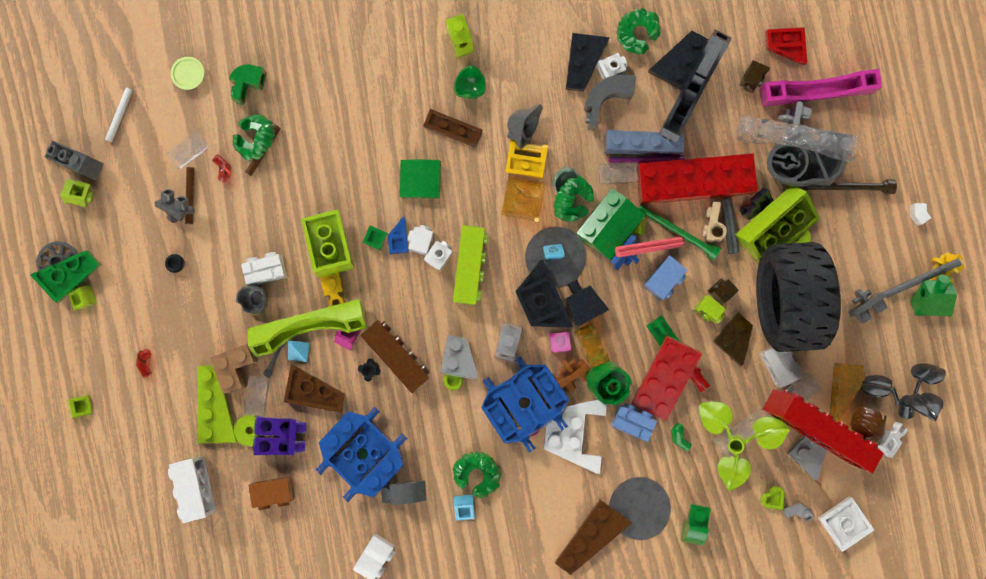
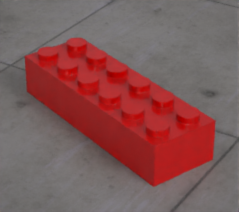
M754 153L639 163L636 167L639 205L753 195L758 191Z
M773 389L762 408L763 411L782 420L790 428L848 464L872 474L874 473L884 452L877 449L878 445L876 443L864 440V436L854 430H848L849 426L840 421H834L832 415L818 411V406L810 402L807 404L803 401L804 398L796 393L792 394L784 389L782 391Z

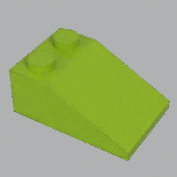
M339 209L301 218L313 273L317 278L355 269Z

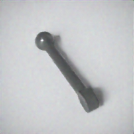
M285 343L276 350L268 369L263 373L265 377H271V370Z

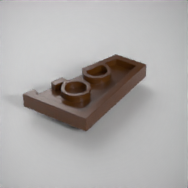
M291 364L284 397L285 403L342 412L344 392Z

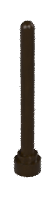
M886 179L882 183H832L830 186L809 185L802 188L804 190H869L894 195L897 190V182L895 179Z

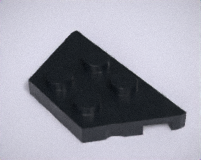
M540 260L515 291L530 326L572 328L573 324L544 261Z

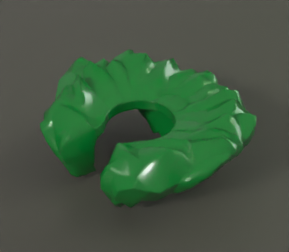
M644 8L640 10L635 9L630 11L629 14L625 13L621 21L618 22V31H616L617 40L623 45V49L637 55L645 54L649 50V46L646 41L638 40L634 37V28L637 26L644 27L647 30L649 39L654 41L657 40L661 33L658 15L655 12L646 11Z
M258 114L241 119L238 122V127L244 131L254 129L257 132L253 143H248L238 134L233 135L232 142L235 151H238L241 157L247 161L261 159V156L268 152V148L274 143L275 131L273 129L274 125H272L273 122L267 119V117Z
M583 177L568 178L564 186L560 187V191L555 195V205L553 206L555 217L565 222H574L589 214V210L585 206L577 205L576 207H571L574 203L575 194H579L588 202L594 201V190Z
M477 451L475 453H465L454 464L453 479L461 489L468 485V475L471 470L479 469L483 472L484 479L473 488V496L482 499L499 488L500 467L497 466L493 457H490L488 454Z

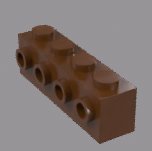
M377 320L360 336L411 393H414L431 378L428 375L430 371L424 364L420 366L415 361L417 356L410 349L408 351L405 350L402 346L405 343L398 335L394 337L389 332L391 327L385 321L381 323Z

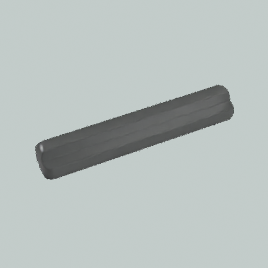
M725 198L721 200L723 222L727 229L726 242L728 254L739 253V245L735 235L737 232L732 199Z

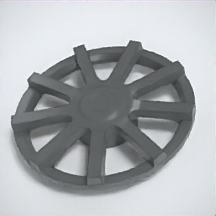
M51 242L40 250L36 260L37 270L41 271L48 266L64 261V259L69 258L71 255L78 254L77 250L66 242ZM52 245H60L58 255ZM66 246L71 251L63 256L64 247ZM49 248L52 256L48 257L42 253ZM40 258L48 260V264L40 266Z

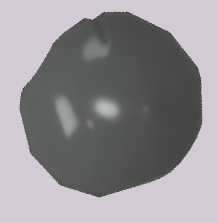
M245 286L237 292L236 303L241 305L242 311L257 314L266 308L267 294L259 286Z

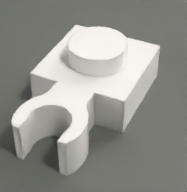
M895 422L892 430H886L883 437L877 443L878 448L884 452L886 457L893 458L902 444L900 438L907 433V429L902 428V423Z

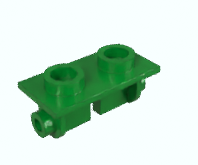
M662 315L646 325L660 347L666 335L679 341Z

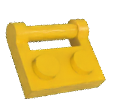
M511 139L505 173L543 179L548 145L526 144L521 150L540 153V158L514 154L515 150L521 149L518 148L517 142Z

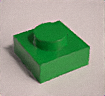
M370 225L362 243L381 251L388 233Z

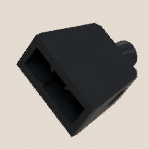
M578 280L567 284L572 295L565 300L575 328L609 311L606 304L591 286L582 289Z

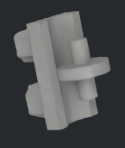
M797 101L791 110L785 109L784 115L778 116V121L782 122V128H788L786 139L792 140L795 137L807 136L808 126L800 125L799 123L800 119L809 120L812 109L804 107L803 102Z

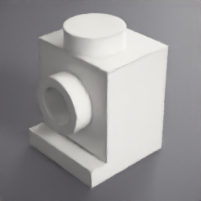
M619 53L604 60H599L596 67L603 80L613 75L625 74V67L628 65L625 57H620ZM615 63L617 67L613 68L610 64Z

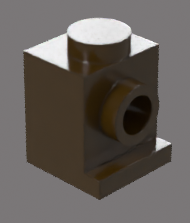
M752 60L739 86H742L747 92L754 93L755 89L763 84L764 76L770 70V67Z
M721 278L707 291L721 305L730 300L739 290L729 279L724 281Z

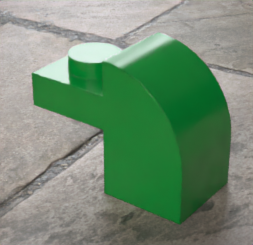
M245 64L232 71L229 80L235 86H232L231 97L236 104L244 105L248 87L263 90L267 74L263 67Z
M690 503L687 521L683 522L680 538L682 542L701 546L705 544L709 533L710 507Z

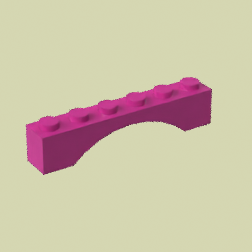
M880 69L859 71L821 80L765 82L760 88L762 107L797 103V101L808 102L874 94L882 88Z

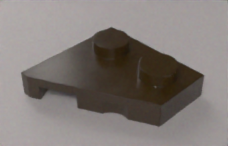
M736 313L712 342L739 366H742L745 361L753 325L741 314Z

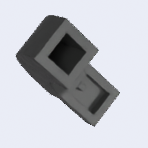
M613 75L603 79L593 87L583 109L591 111L587 112L585 123L588 124V130L595 131L600 106L606 100L611 98L631 100L634 93L636 76Z

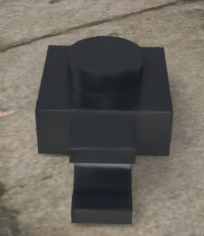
M763 187L750 199L751 204L742 206L739 211L742 216L746 215L748 220L752 219L756 213L762 212L774 201L770 191Z

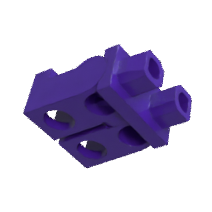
M255 416L254 434L274 435V437L254 436L253 455H294V453L304 452L305 441L295 440V434L306 433L307 424L296 421L294 418Z

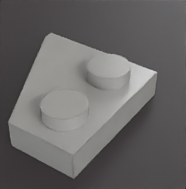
M448 335L441 374L474 380L478 379L467 338Z
M803 436L787 454L813 480H817L826 449Z

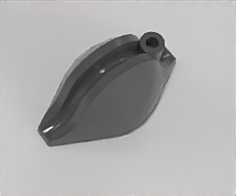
M541 104L528 109H520L514 112L508 119L507 127L509 132L507 138L517 141V146L521 150L529 142L536 130L543 109Z

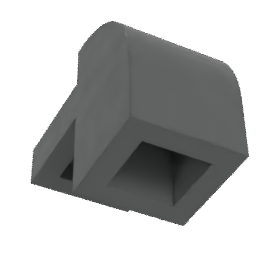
M425 481L387 483L382 489V503L400 505L427 500Z

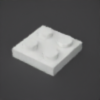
M850 496L818 517L841 552L874 531L854 499Z

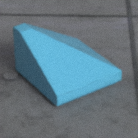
M288 340V360L308 362L310 343Z

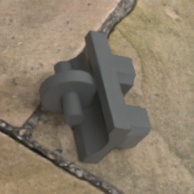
M171 189L162 191L161 199L155 201V207L165 211L168 221L176 223L178 220L182 221L187 214H193L195 208L189 206L188 198L184 196L174 198V191Z
M861 289L856 290V298L852 302L855 305L859 302L861 303L848 311L849 315L856 316L861 323L872 319V316L867 310L872 306L876 313H880L888 308L883 300L886 297L884 292L875 293L868 298L872 294L869 289L865 292Z

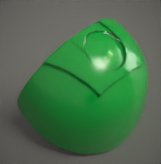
M467 66L459 72L454 82V92L458 97L473 100L485 93V77L478 68Z

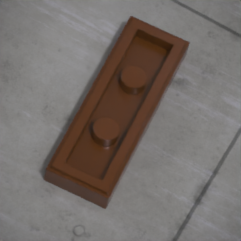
M432 109L429 110L423 125L426 129L476 148L483 132L480 128Z

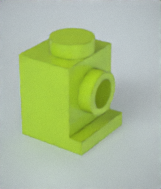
M66 179L60 196L64 204L70 203L87 207L88 203L93 202L94 192H92L90 184Z
M705 295L692 311L695 313L701 312L700 316L704 320L718 324L724 318L723 312L726 308L709 295Z

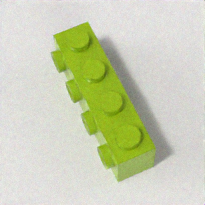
M462 225L453 303L476 306L477 301H481L482 290H478L479 282L483 283L484 271L480 270L481 263L485 264L486 252H483V244L487 245L488 233H485V228Z

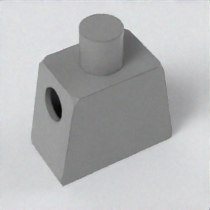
M503 323L494 357L513 362L522 331L521 326Z

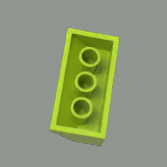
M790 186L735 235L742 247L759 264L760 258L767 247L793 243L821 218L808 193L796 186ZM790 223H793V224L799 225V226H795V227L792 229Z

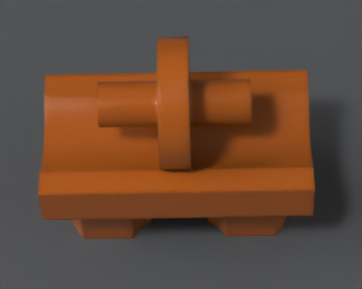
M563 359L562 363L564 366L558 369L561 374L556 376L555 380L568 393L575 390L576 385L573 380L579 377L583 383L586 382V374L589 372L590 367L583 359L578 362L573 359L569 363L566 359Z

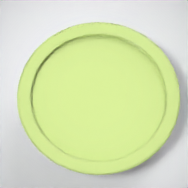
M182 57L171 68L173 83L184 90L196 88L204 78L203 65L193 57Z

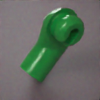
M676 423L671 429L672 441L688 452L692 444L684 439V426Z

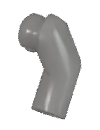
M801 503L794 504L783 510L787 519L795 515L800 516L806 521H811L814 518L812 510Z

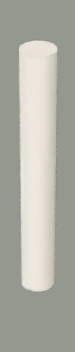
M125 88L106 135V141L113 142L132 95V89Z

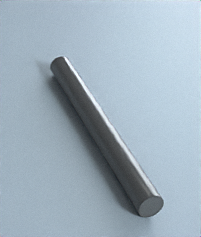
M957 258L883 292L886 298H889L925 280L932 279L959 267L962 263Z

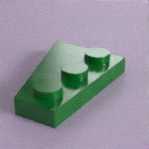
M85 250L55 265L34 272L30 276L55 303H59L102 264L89 250Z

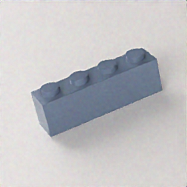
M607 130L604 154L680 156L684 152V133L681 134L676 143L663 138V135L659 134L660 132Z

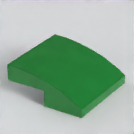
M407 159L400 161V198H440V160Z

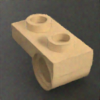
M713 201L712 207L708 206L706 218H709V223L704 225L703 236H706L705 242H721L727 233L725 225L718 223L720 202ZM715 228L720 229L722 236L715 237L712 234V230Z

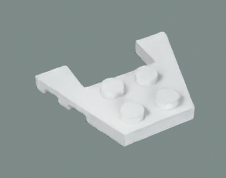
M593 400L566 406L562 418L569 427H564L565 430L561 431L554 421L546 425L544 449L596 474H600L602 456L581 454L585 414L606 416L607 405L599 400Z

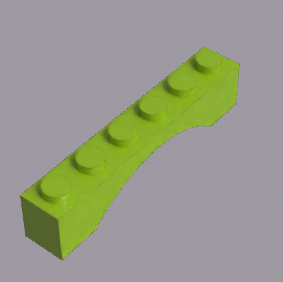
M360 299L247 328L248 347L254 357L274 353L288 340L309 331L335 329L350 333L367 328L365 312Z

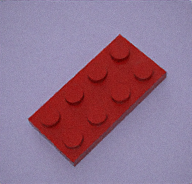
M666 335L631 404L667 421L700 360L702 352Z

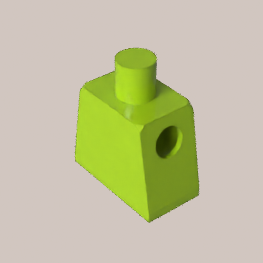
M464 14L446 19L445 27L456 58L474 53L472 37ZM467 43V45L460 47L461 44Z

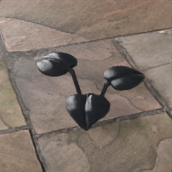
M927 363L914 365L911 368V375L918 378L913 395H904L901 399L898 398L895 388L891 387L893 384L892 380L880 375H872L861 379L856 384L855 389H860L874 397H886L892 392L895 398V405H899L898 415L901 418L911 419L915 416V411L936 421L943 409V400L932 393H922L920 395L918 390L922 381L930 385L942 382L946 371L936 365Z

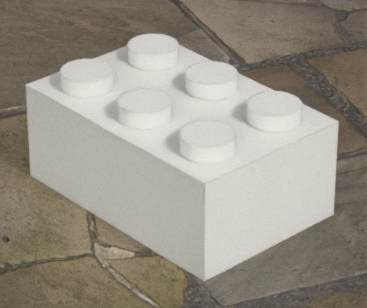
M204 455L169 464L168 475L170 480H173V496L178 502L177 514L179 519H182V523L202 519L217 512Z

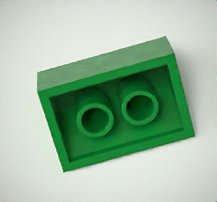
M611 189L578 230L577 235L583 243L611 261L616 255L615 248L625 244L646 215L628 198Z

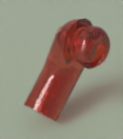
M217 154L212 161L219 167L218 180L224 183L231 177V165Z
M149 349L140 350L137 353L136 367L143 378L152 375L146 364L147 359L152 355Z

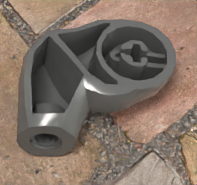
M823 133L817 142L807 138L782 141L769 152L767 169L772 177L789 186H830L843 175L848 162L852 139L837 134Z

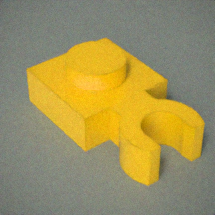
M336 273L320 277L324 296H330L329 306H334L333 302L335 300H339L340 304L344 303L343 298L339 296V293L344 292L340 274Z

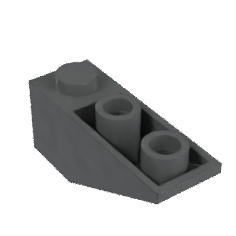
M53 140L44 158L93 180L97 179L104 163Z

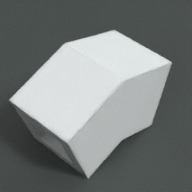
M914 203L910 205V218L916 226H920L931 219L927 212V204Z

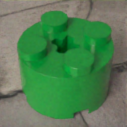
M603 360L593 366L586 374L589 391L601 403L605 405H618L629 396L630 385L632 386L631 378L615 362Z

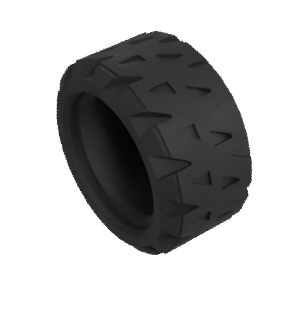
M815 242L777 244L767 247L760 258L756 278L758 315L765 339L777 352L822 350L831 345L837 334L841 315L840 285L836 267L830 254L821 244Z

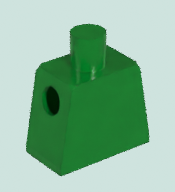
M939 275L937 280L923 281L910 300L916 316H952L957 293L951 279L946 275Z

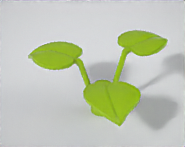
M715 401L702 402L699 406V414L704 427L716 435L722 433L725 428L728 439H730L728 449L736 456L726 455L718 463L719 476L728 491L740 487L750 476V462L745 458H739V454L745 449L746 443L757 438V442L762 448L767 450L776 449L784 442L790 431L789 426L782 420L766 416L757 419L753 423V430L756 434L747 439L740 435L732 436L727 425L732 422L733 413L727 404Z

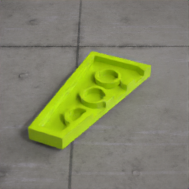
M198 366V443L238 442L234 435V423L230 416L228 400H226L225 394L222 393L213 366Z

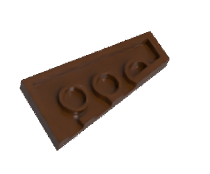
M599 499L558 556L555 564L572 575L631 525L632 522Z

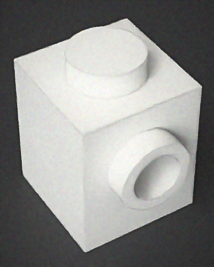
M420 225V227H414L413 231L410 230L407 240L410 242L408 249L427 255L434 237V232L431 231V228Z
M436 241L423 260L441 272L453 254V251L450 250L452 247L444 241L441 243Z

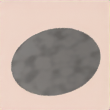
M549 227L539 231L531 238L526 248L525 261L528 271L531 272L539 261L543 260L555 287H561L579 277L585 266L586 253L583 243L572 231L562 227ZM561 244L565 256L562 259L546 261L544 259L543 247Z
M636 477L622 482L614 490L609 502L610 507L632 522L631 525L621 532V534L631 539L645 540L656 536L665 528L670 517L671 506L666 491L657 482L648 478Z

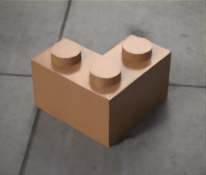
M248 344L210 357L223 394H230L247 387L241 369L258 363L257 357H254Z

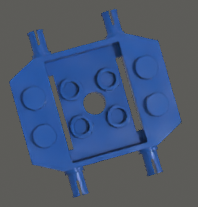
M519 356V360L516 358L514 361L519 366L520 371L498 386H494L490 377L486 378L487 381L483 380L488 393L481 408L505 444L521 442L530 453L532 450L528 444L533 450L536 449L530 440L531 435L552 421L557 423L561 431L565 430L564 427H569L562 418L569 399L546 365H527L522 356ZM529 377H531V379L533 380V382L535 383V385L537 386V388L539 389V391L551 407L550 410L547 408V406L545 405V403L543 402V400L541 399V397L529 381ZM499 397L502 398V400L504 401V403L506 404V406L518 422L519 426L521 427L520 430L517 428L516 424L514 423V421L512 420V418L510 417V415L498 399ZM522 398L530 400L528 408L520 407L519 402Z
M375 406L366 415L348 411L319 441L323 462L315 470L322 475L328 467H332L351 486L347 493L342 496L347 502L358 493L375 497L404 466L400 446L408 438L403 433L395 441L388 438L373 423V419L380 413ZM361 427H363L364 429H363V430L351 441V443L337 456L336 453L349 441V439H350ZM361 448L366 449L368 452V456L364 460L358 456L359 449ZM385 455V457L373 468V466ZM371 470V472L363 480H361Z

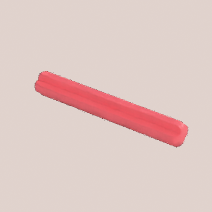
M682 237L618 246L615 248L617 257L680 248L684 246V239Z

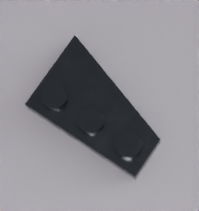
M691 31L651 67L648 72L681 90L708 39Z
M572 33L565 90L585 91L610 37Z

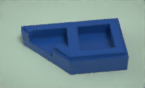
M402 217L388 234L390 255L409 253L405 217Z

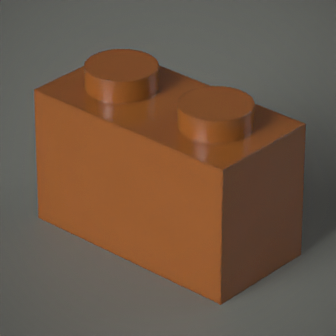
M291 476L253 482L248 485L252 508L258 507V510L269 509L270 505L277 504L278 507L290 505V501L295 499Z

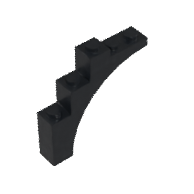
M714 29L662 125L663 127L659 134L663 135V138L666 140L678 142L703 90L730 44L731 37Z

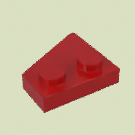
M805 27L767 29L765 31L766 50L801 65L807 64Z

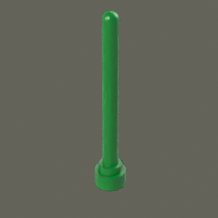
M643 205L638 207L648 218L705 251L704 254L710 260L714 261L721 250L719 246L706 244Z

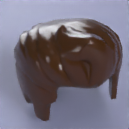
M866 406L857 407L850 421L851 430L862 434L864 440H870L875 443L885 434L887 416L885 415L884 419H882L881 413L877 410L869 409Z

